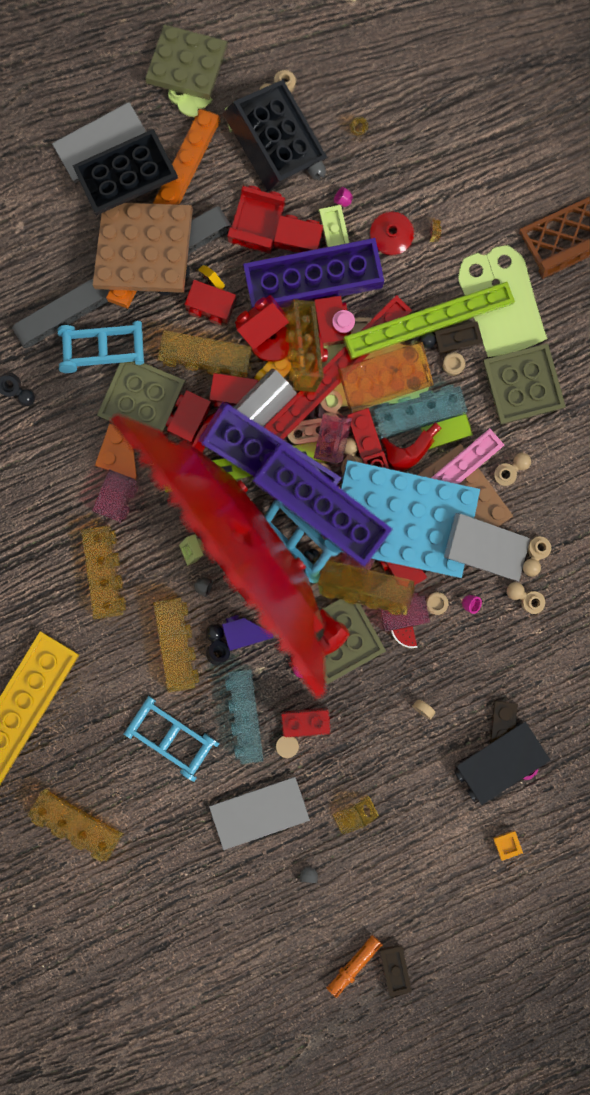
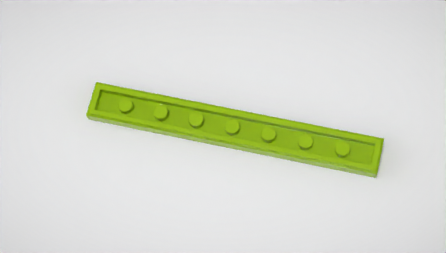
M504 282L345 336L343 340L350 359H354L513 304L515 300L508 282Z

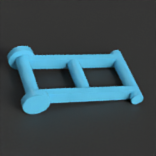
M134 321L133 325L85 330H76L75 327L70 325L58 327V335L62 337L63 362L59 364V371L62 373H74L77 371V366L133 361L137 365L144 364L141 321ZM134 334L135 353L108 355L107 336ZM98 337L99 356L72 359L71 339Z
M274 500L264 515L265 519L295 559L299 557L306 566L304 572L309 582L318 583L321 579L320 571L331 556H337L341 550L330 541L325 540L317 531L278 501ZM279 509L298 525L289 540L271 523ZM304 533L323 550L314 565L295 547Z
M148 696L124 732V735L130 739L135 736L181 767L180 773L195 782L197 777L194 774L212 746L218 747L220 743L206 733L202 737L154 705L156 700ZM150 709L173 723L159 746L136 731ZM180 729L203 743L189 766L166 751Z

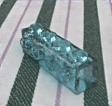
M447 385L440 388V392L432 393V390L420 393V397L411 399L408 396L399 399L398 403L390 405L389 402L377 405V409L372 414L379 438L382 439L383 437L400 434L466 414L468 411L461 387Z
M252 669L229 672V677L225 678L226 690L231 691L232 700H228L229 713H234L235 723H231L233 737L237 736L238 745L234 746L235 758L240 759L241 764L264 761Z

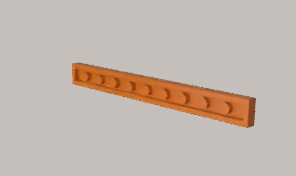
M199 109L172 164L178 179L161 186L153 204H180L221 121L219 115ZM110 290L106 299L108 302L128 309L137 291Z

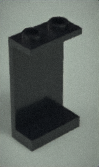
M521 720L516 723L514 729L461 763L456 762L454 765L457 770L454 773L461 783L465 781L470 788L467 790V793L472 801H478L483 805L551 760L527 722Z

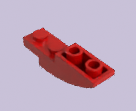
M369 408L347 414L346 416L353 434L352 437L355 439L358 448L357 452L363 463L389 469Z

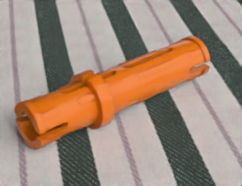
M371 935L344 968L341 967L339 969L338 975L326 987L327 990L338 998L350 982L353 983L355 981V976L383 944L375 936Z

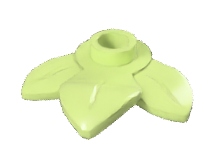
M173 90L168 91L170 101L177 104L179 111L187 116H197L198 109L204 108L212 102L211 97L210 100Z

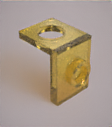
M367 796L356 805L335 812L333 817L341 833L344 835L366 827L379 815L370 797ZM364 805H367L369 807L370 817H367L365 815L363 810Z

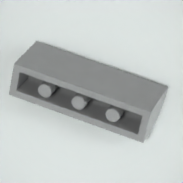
M271 369L233 408L264 427L297 393L277 370Z

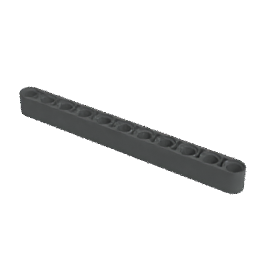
M215 207L192 220L188 255L223 235L232 227L220 207ZM92 278L17 322L12 327V330L23 348L31 347L57 332L58 327L69 325L107 303L106 297L110 290L94 289Z

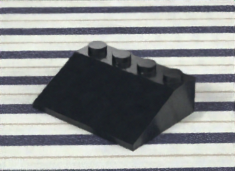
M280 80L233 101L222 113L267 192L285 184L307 171L312 165L328 158L284 80Z
M154 129L72 165L96 216L178 179V175Z

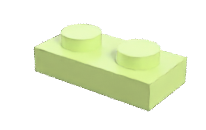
M341 205L319 209L327 247L349 243Z
M195 534L186 537L179 546L187 566L196 563L203 556V543L200 539L196 538Z

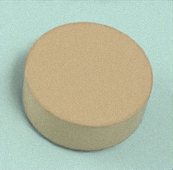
M449 353L442 362L444 372L450 376L459 375L465 367V360L459 353Z
M439 592L430 594L425 601L426 609L434 615L444 613L448 608L447 597Z
M416 700L412 706L429 720L435 715V710L422 700Z
M283 735L278 739L276 750L281 757L291 758L298 752L299 744L295 737L285 738Z

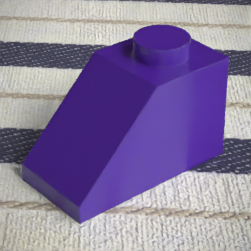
M239 615L227 618V623L222 624L230 651L274 638L273 633L269 635L265 629L245 618L240 619Z

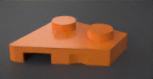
M109 423L95 466L137 480L134 450L132 451L115 426Z

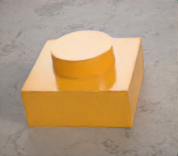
M514 830L493 837L501 861L523 853Z

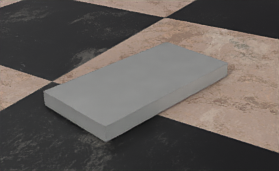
M130 102L52 144L75 184L79 179L72 165L146 131Z
M455 513L444 558L519 582L530 538L469 516Z
M295 776L209 806L223 850L310 821Z

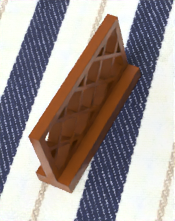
M590 197L519 230L521 237L539 267L538 272L542 279L590 257V238L584 240L576 237L579 229L590 232V226L581 224L584 215L590 217V211L586 210L587 205L590 204ZM571 212L581 214L579 223L567 220V215ZM552 221L562 223L559 232L547 229L548 223ZM564 224L577 228L574 236L561 233ZM532 230L542 232L539 241L530 239L527 233ZM544 233L557 237L554 245L542 242ZM559 238L572 241L571 246L566 249L557 247ZM539 248L552 250L551 256L542 260L538 254Z

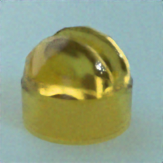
M356 117L350 123V131L355 136H362L368 130V122L363 117ZM360 122L362 126L356 131L354 128Z

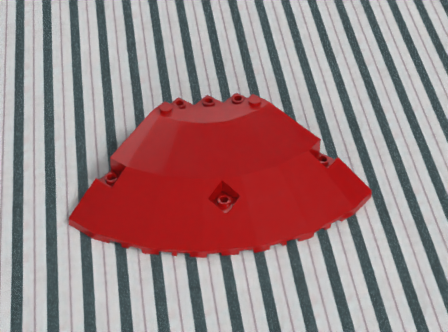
M116 414L110 421L132 451L138 448L142 453V456L138 459L143 466L149 463L154 469V472L150 474L161 490L166 487L174 496L169 501L173 506L177 503L180 504L185 511L181 516L202 541L203 547L224 571L225 576L235 590H238L245 599L247 606L255 605L262 615L258 618L259 622L269 635L273 632L276 633L281 640L277 646L282 652L288 649L294 657L290 663L318 699L325 693V650L315 637V634L324 628L309 579L303 571L306 568L299 557L296 559L293 557L277 533L246 494L248 489L241 479L236 481L231 474L185 440L179 444L172 443L161 430Z

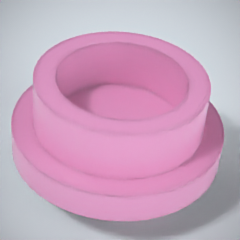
M341 310L334 315L332 324L336 331L347 333L353 329L355 318L351 312Z

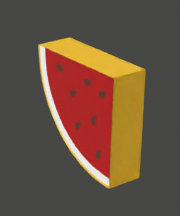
M202 265L198 269L201 275L213 287L222 290L225 288V284L215 271L206 265Z

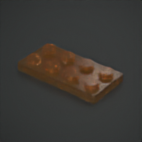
M422 342L338 369L349 411L352 413L434 385Z

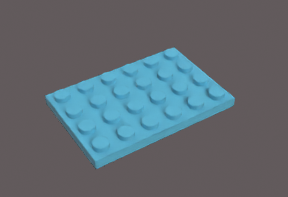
M347 460L341 489L393 529L371 559L462 578L465 564L444 558L455 513L474 518L480 489Z

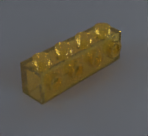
M293 299L289 310L285 311L289 320L286 342L289 343L288 361L291 362L290 381H293L295 391L316 392L324 376L315 302Z
M163 330L158 357L163 362V365L176 367V364L185 366V369L191 371H198V368L205 369L207 373L212 375L214 373L220 374L221 372L229 374V376L247 377L252 347Z
M109 526L82 529L94 620L124 616L123 611H126V601L120 594V588H123L122 576L117 573L120 559L119 554L114 552L113 545L117 544L115 530L111 531Z
M327 561L319 578L318 588L319 594L326 598H338L350 604L359 603L371 609L379 608L395 615H407L414 594V581Z
M182 598L153 602L168 693L197 688L196 683H200L198 669L194 670L192 661L196 660L194 647H190L189 638H192V630L190 624L186 625L185 616L189 615L187 602H183Z
M47 789L40 792L27 815L32 818L31 822L35 825L48 827L52 830L51 833L60 839H63V837L72 841V846L79 850L84 848L90 851L91 856L101 862L110 859L123 836L122 832Z

